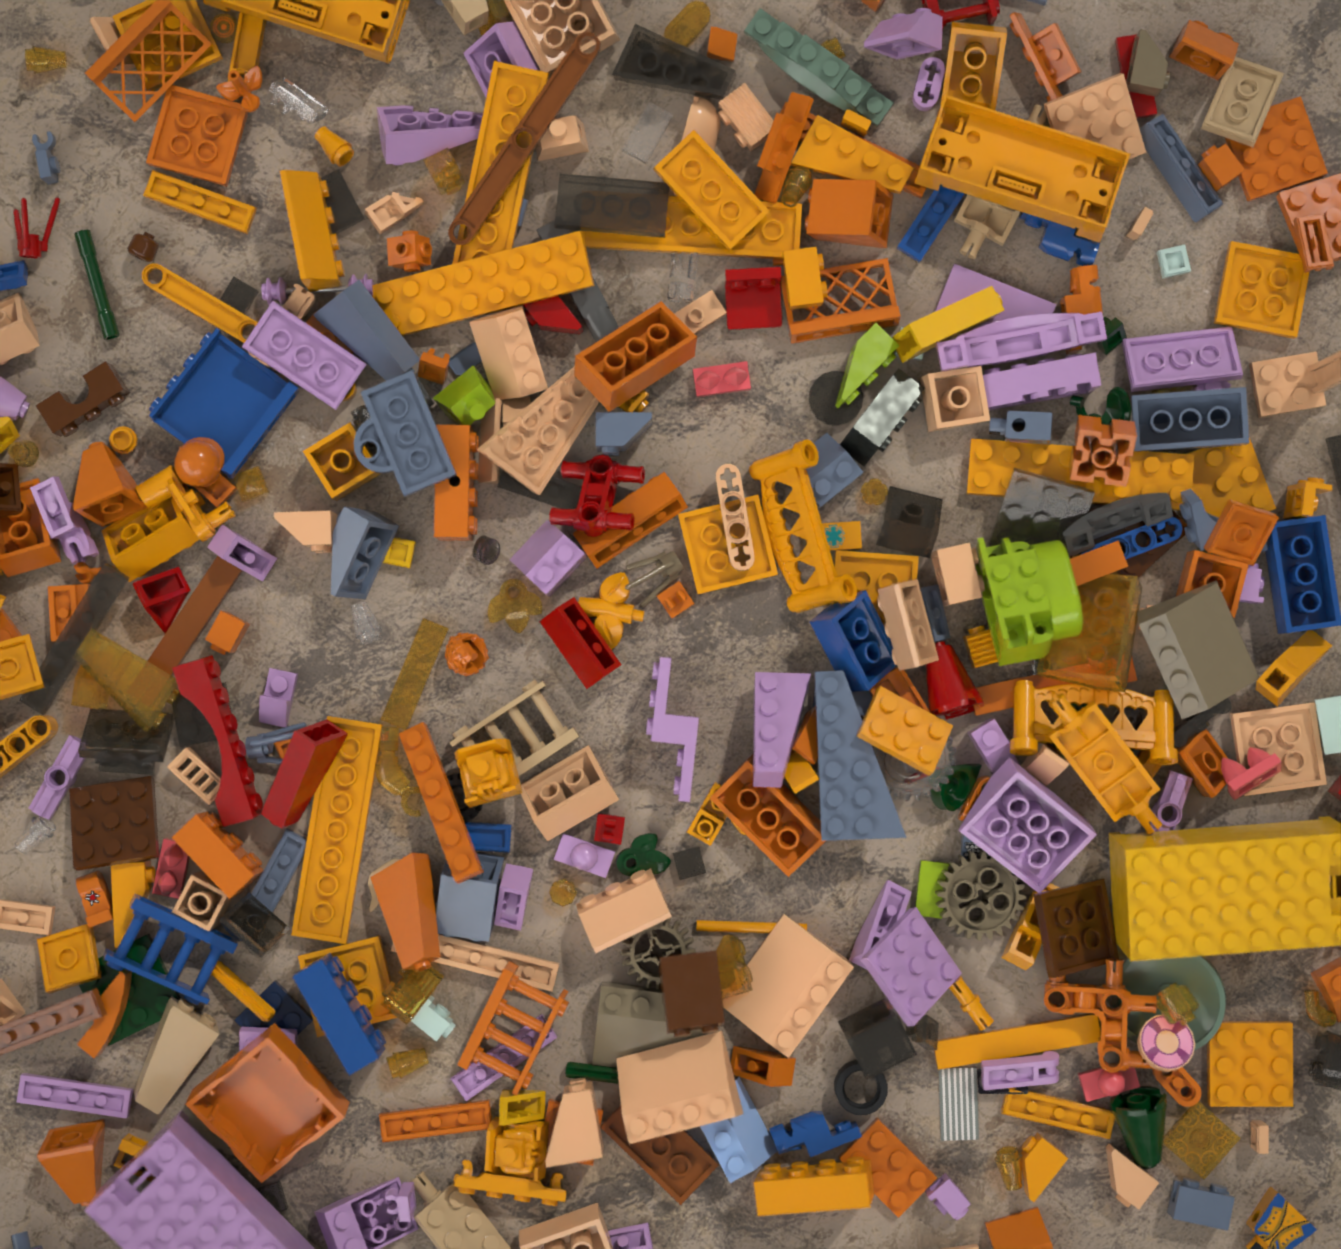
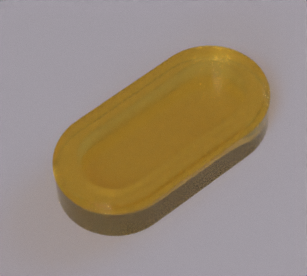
M692 1L687 4L665 28L664 39L668 47L673 50L685 49L709 24V7L701 1Z

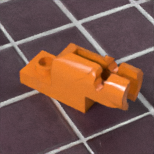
M1097 265L1080 266L1070 270L1069 293H1073V295L1064 296L1060 300L1061 313H1080L1083 315L1096 312L1103 313L1101 288L1090 285L1099 279ZM1083 345L1066 349V355L1077 354L1082 350Z

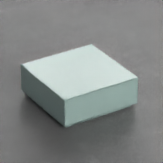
M1185 245L1162 249L1156 252L1162 279L1191 272Z

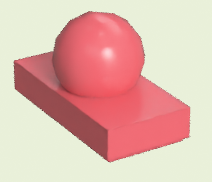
M1102 1067L1078 1073L1086 1102L1107 1096H1117L1122 1092L1140 1087L1134 1067H1129V1070L1113 1073L1105 1071Z

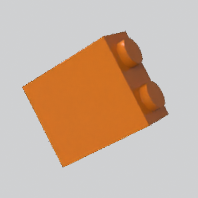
M813 179L812 188H810L808 193L810 203L809 215L805 219V229L808 235L820 241L887 248L893 194L876 180Z

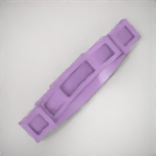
M1102 312L1086 315L1080 313L1035 314L986 324L967 331L954 340L936 343V349L942 372L964 367L968 368L987 364L995 365L1047 355L1051 352L1105 341L1107 335Z

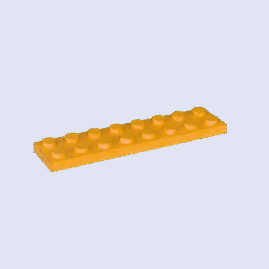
M494 61L465 203L547 83L549 73ZM521 132L517 137V144L521 148H527L531 145V135L528 132ZM533 152L475 238L466 245L456 244L452 264L513 248ZM460 224L457 239L463 241L468 238L469 230L466 225Z
M582 191L580 231L583 233L586 248L782 259L783 251L800 249L802 204L781 202L773 204L761 201L770 212L733 248L728 250L677 196Z
M577 231L373 285V298L400 334L404 336L594 287L595 284L583 233Z
M973 438L970 441L966 492L968 495L1106 505L1136 495L1168 493L1172 510H1180L1179 505L1182 504L1180 492L1190 488L1192 490L1194 455L1151 451L1133 452V456H1129L1131 467L1127 487L1104 484L1103 477L1094 476L1093 483L1070 480L1069 462L1072 446L1046 445Z
M327 716L330 722L347 732L348 735L314 793L291 936L347 944L383 724Z

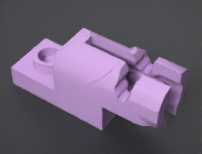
M53 476L30 488L50 538L60 540L63 550L72 564L87 561V556L96 557L99 555L83 516L74 511L73 502L68 501L59 477Z

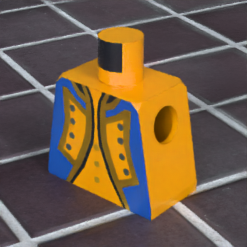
M1270 1186L1246 1222L1256 1233L1246 1247L1248 1249H1268L1269 1247L1272 1249H1293L1317 1229Z

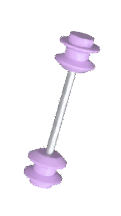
M352 274L348 281V286H339L310 293L341 292L355 283L357 278ZM365 274L360 281L371 296H373V279H368L367 274ZM279 277L277 283H272L270 278H267L266 283L261 286L262 299L267 300L269 306L273 300H279L280 304L284 305L288 294H291L296 288H287V284L282 277Z

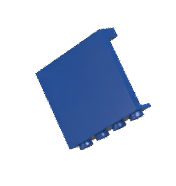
M216 328L213 333L208 332L200 342L202 347L197 354L194 355L192 353L183 364L185 369L180 376L175 375L171 378L166 386L168 391L162 399L157 397L149 408V411H151L149 417L154 423L183 444L196 437H205L216 441L223 449L225 455L221 471L233 479L298 395L299 389L290 381L287 383L223 336L220 330Z

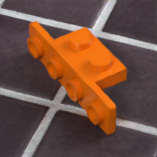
M1013 12L1009 15L1012 23H1010L1011 30L1017 38H1021L1024 44L1022 51L1029 62H1033L1037 70L1034 72L1038 83L1042 87L1045 86L1049 94L1046 97L1047 101L1049 102L1061 97L1062 94L1058 86L1080 74L1081 70L1058 24L1053 23L1032 36L1022 14Z
M792 92L784 113H776L757 165L763 169L754 193L758 199L776 204L814 99L812 97Z

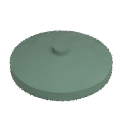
M1205 956L1130 961L1127 958L1123 963V985H1125L1128 991H1131V994L1157 995L1156 1013L1130 1011V1014H1127V1036L1137 1044L1139 1030L1146 1021L1156 1015L1163 1014L1176 1016L1188 1025L1194 1036V1051L1208 1043L1217 1033L1226 1010V992L1220 974ZM1111 995L1112 1007H1119L1122 1003L1121 999L1116 995Z

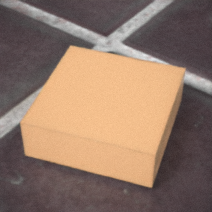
M1144 207L1138 213L1126 236L1132 240H1137L1154 214L1153 211Z
M1252 1120L1250 1147L1259 1154H1269V1126L1262 1120Z

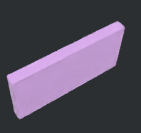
M954 264L935 311L990 286H993L995 292L1001 296L1004 311L975 328L1014 317L1053 313L1056 304Z
M272 301L242 346V348L335 410L367 365L274 301Z
M1232 326L1123 339L1122 342L1132 392L1239 380L1243 377Z

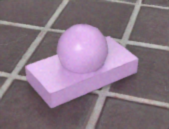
M563 833L554 860L606 878L615 851Z

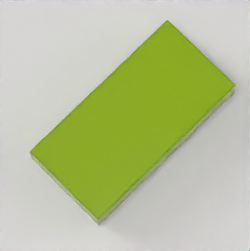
M920 860L915 907L923 917L942 919L940 913L944 908L936 906V902L942 900V897L937 896L935 891L943 890V887L937 883V880L946 879V876L941 871H948V863Z

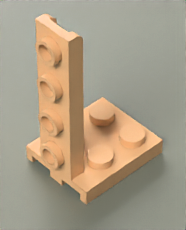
M1316 351L1249 364L1258 418L1326 406L1324 392L1341 384V351L1321 361H1318Z

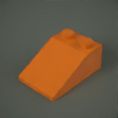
M39 478L19 483L22 512L0 518V567L7 577L61 562L58 540L50 538L30 489L41 483Z

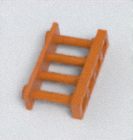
M509 961L504 967L457 1065L467 1070L472 1062L475 1064L480 1062L517 1081L512 1091V1094L517 1096L521 1088H528L534 1074L530 1073V1070L557 1015L562 1017L569 1004L565 1000L569 991L563 989L558 999L519 980V976L515 975L519 966ZM514 989L553 1009L547 1022L544 1023L507 1004L508 1001L504 999L507 990L512 992ZM503 1014L540 1033L535 1046L532 1047L495 1028L496 1025L492 1023L495 1015L501 1016ZM484 1038L487 1040L491 1038L528 1057L529 1059L523 1071L485 1053L484 1049L480 1047Z

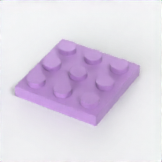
M916 907L908 909L860 959L907 1027L914 1026L962 974Z

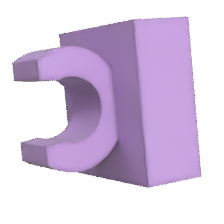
M403 1182L399 1191L392 1189L387 1192L386 1200H394L397 1203L389 1204L387 1213H399V1222H411L416 1209L414 1182Z

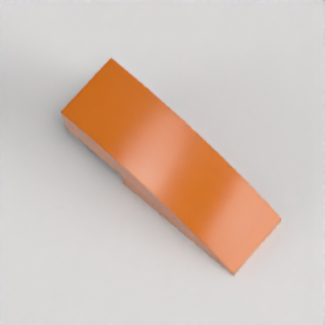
M124 969L120 971L100 996L107 1015L92 1020L94 1022L93 1025L77 1043L81 1049L93 1058L103 1053L122 1020L131 988L132 971Z

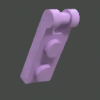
M1046 1051L1042 1055L981 1061L983 1090L1057 1083L1059 1081V1071L1056 1069V1066L1059 1065V1054L1054 1051Z

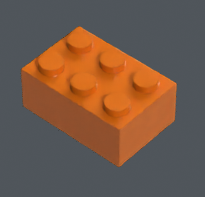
M206 811L196 814L171 837L229 899L241 894L264 871L260 867L262 865L261 860L254 853L250 852L248 854L242 848V840L233 832L229 834L224 829L220 817L214 812L210 814Z

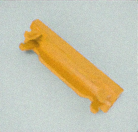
M464 1159L462 1161L463 1169L461 1174H455L453 1186L459 1187V1193L475 1195V1190L487 1191L486 1196L503 1198V1193L514 1195L513 1200L530 1202L531 1197L542 1199L541 1204L558 1206V1201L565 1202L566 1190L562 1189L560 1184L563 1175L557 1172L552 1174L548 1187L544 1186L541 1181H534L531 1178L495 1175L482 1172L478 1176H472V1162Z

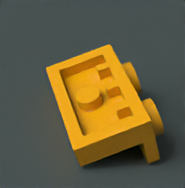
M1309 477L1307 480H1298L1297 484L1288 486L1283 519L1293 520L1313 516V512L1318 507V496L1315 495L1332 491L1333 485L1324 484V479Z

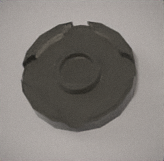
M831 371L822 374L815 380L809 390L808 402L811 412L817 420L830 426L848 424L856 418L863 404V392L860 386L857 389L860 394L850 405L844 402L839 408L835 406L844 372Z

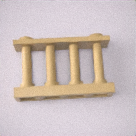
M535 679L522 688L524 691L522 695L472 728L468 729L465 725L454 732L452 735L455 739L449 743L452 747L459 743H462L464 747L475 745L470 736L483 727L492 740L503 739L504 737L494 723V720L508 712L531 747L529 751L532 755L524 760L520 756L517 757L513 752L518 776H520L580 737L575 727L570 730L566 726L563 727L540 692L541 689L547 686L544 681L538 683ZM529 697L532 698L554 732L552 735L555 740L547 745L543 741H539L517 707L518 704Z

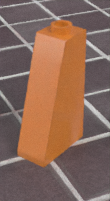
M410 853L373 875L370 879L402 969H415V972H421L429 969L432 966L431 963L440 958L430 858L428 854Z

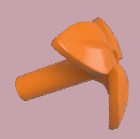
M255 66L245 74L244 80L238 71L231 70L228 74L230 81L218 84L216 86L217 91L224 98L235 101L242 96V109L246 112L256 111L259 107L260 99L252 94L251 91L261 87L262 72L260 67Z

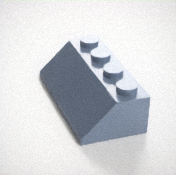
M1246 387L1131 396L1132 421L1135 422L1137 434L1134 452L1249 444Z

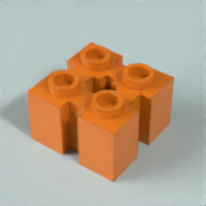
M1078 415L1075 430V446H1072L1069 462L1070 480L1093 483L1095 476L1103 477L1104 484L1127 487L1131 467L1129 456H1133L1137 437L1135 422L1112 419L1111 425L1101 424L1100 417Z

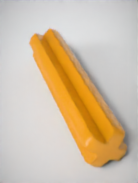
M221 961L217 962L211 975L262 1021H270L276 1013L275 1009Z

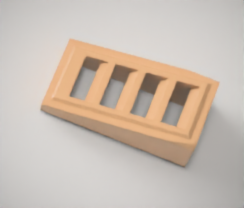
M186 747L167 768L208 805H211L217 796L221 776L191 747ZM190 758L192 762L182 770L180 766ZM196 766H199L201 769L193 778H190L188 775ZM207 773L209 775L208 779L199 786L197 782ZM213 781H216L218 785L207 794L205 792L206 788Z

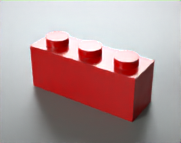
M575 597L561 604L539 621L586 689L622 665Z

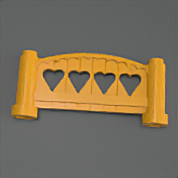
M808 439L795 443L793 448L756 460L749 467L751 477L761 482L763 514L771 548L778 566L792 591L791 596L787 598V606L791 612L796 613L835 602L840 604L854 601L857 596V587L853 578L848 574L840 576L836 574L807 468L817 465L819 454L815 444ZM777 481L792 487V491L783 504L779 502V493L775 490V483ZM784 508L800 514L799 519L791 530H788L785 525L786 519L782 514ZM791 535L805 539L808 542L798 557L793 553L794 546L790 542ZM799 561L815 567V571L807 583H803L801 580V572L797 567Z
M1020 680L1016 682L1014 687L1013 739L1010 740L1011 754L1019 756L1035 755L1038 753V743L1054 744L1048 733L1062 724V720L1058 717L1052 725L1042 710L1041 703L1044 701L1050 702L1053 698L1056 702L1060 703L1056 696L1063 693L1070 704L1075 703L1081 706L1082 704L1088 705L1094 701L1097 706L1103 705L1106 708L1110 706L1117 707L1119 714L1111 725L1130 749L1149 750V762L1155 765H1172L1178 762V750L1174 748V702L1169 690L1154 691V696L1149 697L1129 689L1103 684L1073 683L1035 689L1032 681ZM1131 707L1134 710L1143 708L1146 711L1147 715L1137 730L1134 729L1124 714V708Z

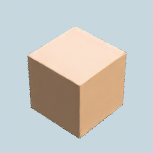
M199 871L190 876L172 913L207 931H211L218 927L233 898L229 899L205 873Z

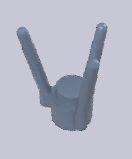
M302 722L268 733L247 737L245 748L248 758H257L258 764L274 763L281 765L282 758L268 756V754L273 752V743L291 739L294 734L293 731L306 727V723Z

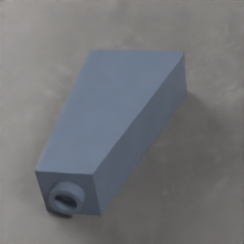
M360 280L350 285L313 314L321 324L386 381L411 370L414 371L412 366L420 360Z

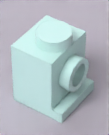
M430 995L410 1021L437 1041L441 1035L446 1038L456 1025L452 1022L453 1019L449 1017L451 1013L439 1003L435 1006L432 1003L435 998Z

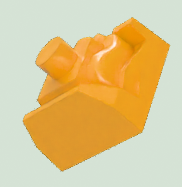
M493 739L460 748L454 752L456 763L460 769L466 798L464 800L469 808L523 793L509 739Z
M494 1117L487 1129L485 1172L495 1175L531 1178L534 1181L544 1179L546 1176L545 1161L547 1157L549 1122L529 1121L502 1126L499 1125V1117Z

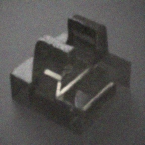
M924 1015L914 1026L907 1027L906 1025L905 1036L912 1037V1041L926 1050H937L939 1023L929 1015Z

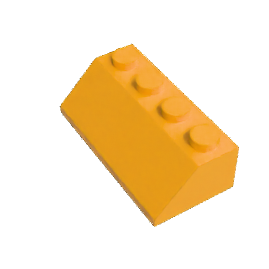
M281 170L280 175L301 281L309 292L342 286L341 277H345L342 260L337 261L336 250H340L337 234H332L330 224L335 223L332 208L327 207L325 197L330 196L327 181H322L318 172Z

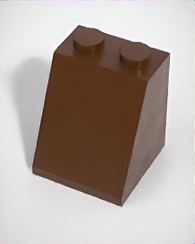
M717 950L661 957L658 970L667 1034L674 1033V1037H684L691 1035L692 1030L702 1029L704 1034L718 1032L719 1027L724 1025L725 1020Z

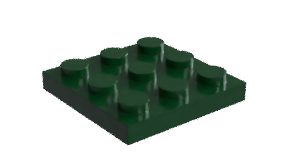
M150 933L133 942L126 956L127 958L140 964L142 963L153 942ZM159 954L152 969L167 975V968ZM102 956L98 958L102 978L80 984L79 987L82 993L97 988L101 996L120 971L108 966V961ZM132 972L127 1006L108 1046L161 1021L168 1000L171 996L180 1000L179 993Z

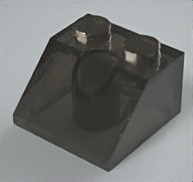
M889 486L876 545L910 553L915 556L930 558L939 532L943 499Z
M250 892L219 920V925L260 961L279 944L291 929Z

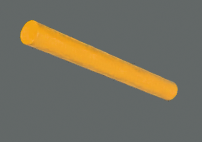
M697 920L696 931L770 933L777 923ZM798 923L800 926L807 930L806 923Z

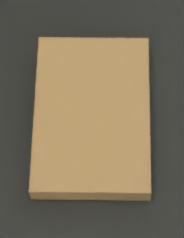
M1235 57L1232 66L1224 73L1201 129L1254 147L1284 73Z

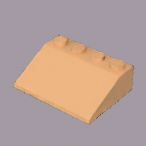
M504 0L542 72L553 73L576 38L584 32H591L600 39L601 51L620 41L600 0ZM592 38L583 39L580 44L581 51L585 54L592 53L596 48L595 40Z
M783 914L722 998L723 1007L764 1041L789 1058L854 966L851 961Z
M722 1031L616 1058L622 1117L629 1144L734 1118L743 1114Z

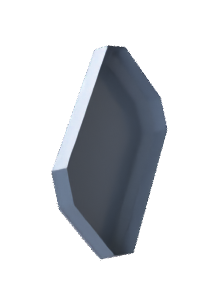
M471 343L449 359V366L456 375L460 376L471 366L474 365L475 367L482 362L476 343Z

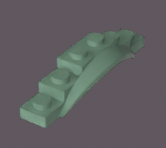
M759 8L745 28L744 34L756 41L762 51L779 68L797 83L828 103L844 111L851 110L871 120V123L876 127L879 126L893 106L894 102L872 88V84L852 71L847 63L806 34L803 36L782 21L780 23L761 8Z

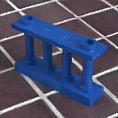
M134 893L130 901V908L134 910V917L116 952L109 949L105 950L104 959L108 961L107 965L119 971L125 968L185 995L184 999L193 1004L199 1005L200 1002L208 1004L210 998L208 993L203 992V989L221 954L224 955L226 951L233 954L238 945L237 940L216 929L207 931L172 913L173 910ZM151 917L160 921L158 924L160 928L140 964L126 956L143 922ZM176 928L185 933L184 937L186 939L168 974L165 975L152 969L170 931L174 932ZM202 940L211 944L209 947L211 951L193 986H190L177 979L195 944Z

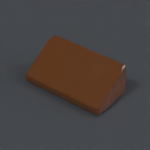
M0 463L1 518L22 512L18 464Z

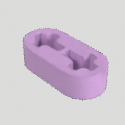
M927 58L920 67L912 101L914 106L921 111L931 110L938 100L945 74L944 63L939 58ZM931 65L936 66L935 71L939 73H935L932 81H928L929 71L925 69H929ZM925 87L930 88L929 97L933 98V100L930 99L927 103H922V98L918 95H922Z

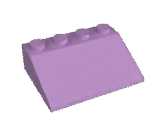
M1010 757L990 777L959 828L963 835L1038 893L1042 892L1097 835L1090 822Z

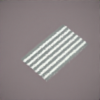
M977 1067L940 1069L941 1141L979 1140Z

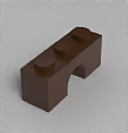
M105 361L83 375L89 387L88 396L83 402L72 404L66 394L58 391L36 405V408L53 434L60 437L70 436L78 431V426L86 420L87 422L94 421L102 415L101 411L105 408L118 406L125 401L124 396L130 392L112 364Z

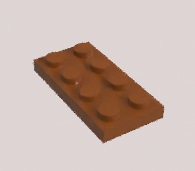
M621 1105L600 1127L680 1205L719 1166V1162L686 1130L629 1144Z

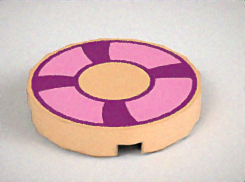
M1163 1014L1156 1015L1145 1022L1139 1030L1137 1045L1140 1055L1151 1067L1156 1070L1170 1072L1180 1069L1190 1061L1194 1054L1195 1041L1192 1031L1184 1021L1176 1016Z

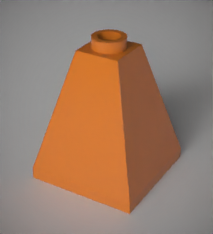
M94 442L89 445V449L83 451L73 502L75 512L104 527L148 508L136 491V482L111 448L106 446L104 442Z
M104 1119L49 1129L37 1154L38 1161L73 1204L80 1203L81 1206H88L101 1187L105 1134Z

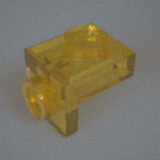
M486 0L489 9L488 22L478 28L481 36L496 23L507 22L506 17L510 14L504 0Z

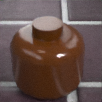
M144 232L143 235L136 233L133 235L127 251L142 261L152 262L159 249V244L153 240L154 236L147 232Z

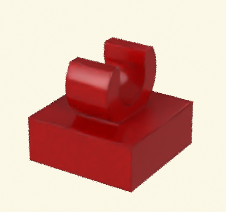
M598 813L594 841L621 845L625 817Z

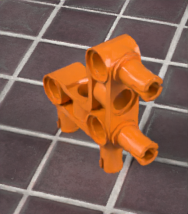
M1113 958L1106 959V983L1103 985L1069 983L1066 981V975L1046 980L1044 1004L1047 1009L1066 1015H1073L1074 1012L1094 1013L1101 1020L1098 1056L1099 1063L1105 1071L1111 1073L1129 1070V1067L1155 1070L1142 1058L1139 1051L1129 1050V1047L1126 1046L1127 1014H1130V1011L1156 1013L1157 995H1134L1125 988V985H1123V959H1116V970H1113ZM1055 991L1061 992L1065 997V1001L1062 1004H1053L1049 999V995ZM1110 995H1116L1121 999L1122 1003L1117 1008H1110L1105 1002L1106 998ZM1109 1051H1114L1120 1056V1060L1115 1064H1110L1105 1061L1104 1055Z

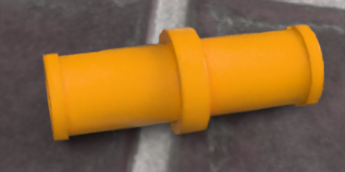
M959 976L956 982L948 989L951 990L960 1002L961 1010L967 1012L978 1026V1029L982 1031L986 1029L985 1023L989 1027L994 1022V1019L980 1003L981 998L977 994H973L963 978Z

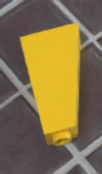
M990 286L909 323L892 337L900 345L896 352L901 362L909 361L935 348L936 343L949 341L995 318L1004 311L1001 296L995 292L993 286Z

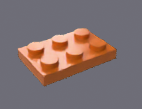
M877 1117L861 1133L862 1137L855 1139L838 1157L842 1162H847V1159L851 1157H863L864 1161L871 1160L874 1194L899 1218L937 1179V1176Z

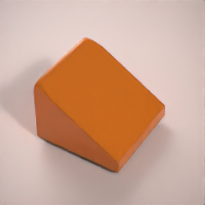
M711 26L707 58L734 62L738 34Z

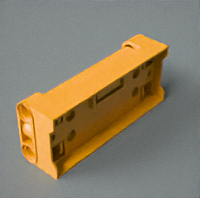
M203 0V3L227 12L233 9L363 51L367 57L389 64L396 48L410 0Z
M945 95L914 184L936 191L939 190L940 184H942V187L1073 229L1077 228L1076 236L1100 243L1107 227L1130 153Z

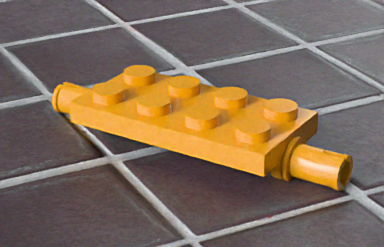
M1063 693L1056 696L1062 706H1059L1053 698L1049 702V706L1053 708L1062 720V724L1049 732L1048 736L1114 822L1126 815L1135 816L1147 834L1155 832L1149 824L1150 821L1158 830L1162 826V822L1149 808L1148 801L1151 796L1161 789L1096 703L1092 701L1076 712Z

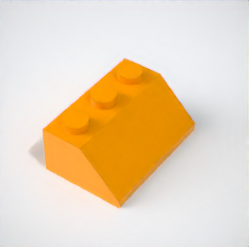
M170 497L151 510L146 508L120 519L101 530L111 561L129 583L138 577L144 576L149 570L161 563L167 562L172 556L191 547L200 540L173 497Z

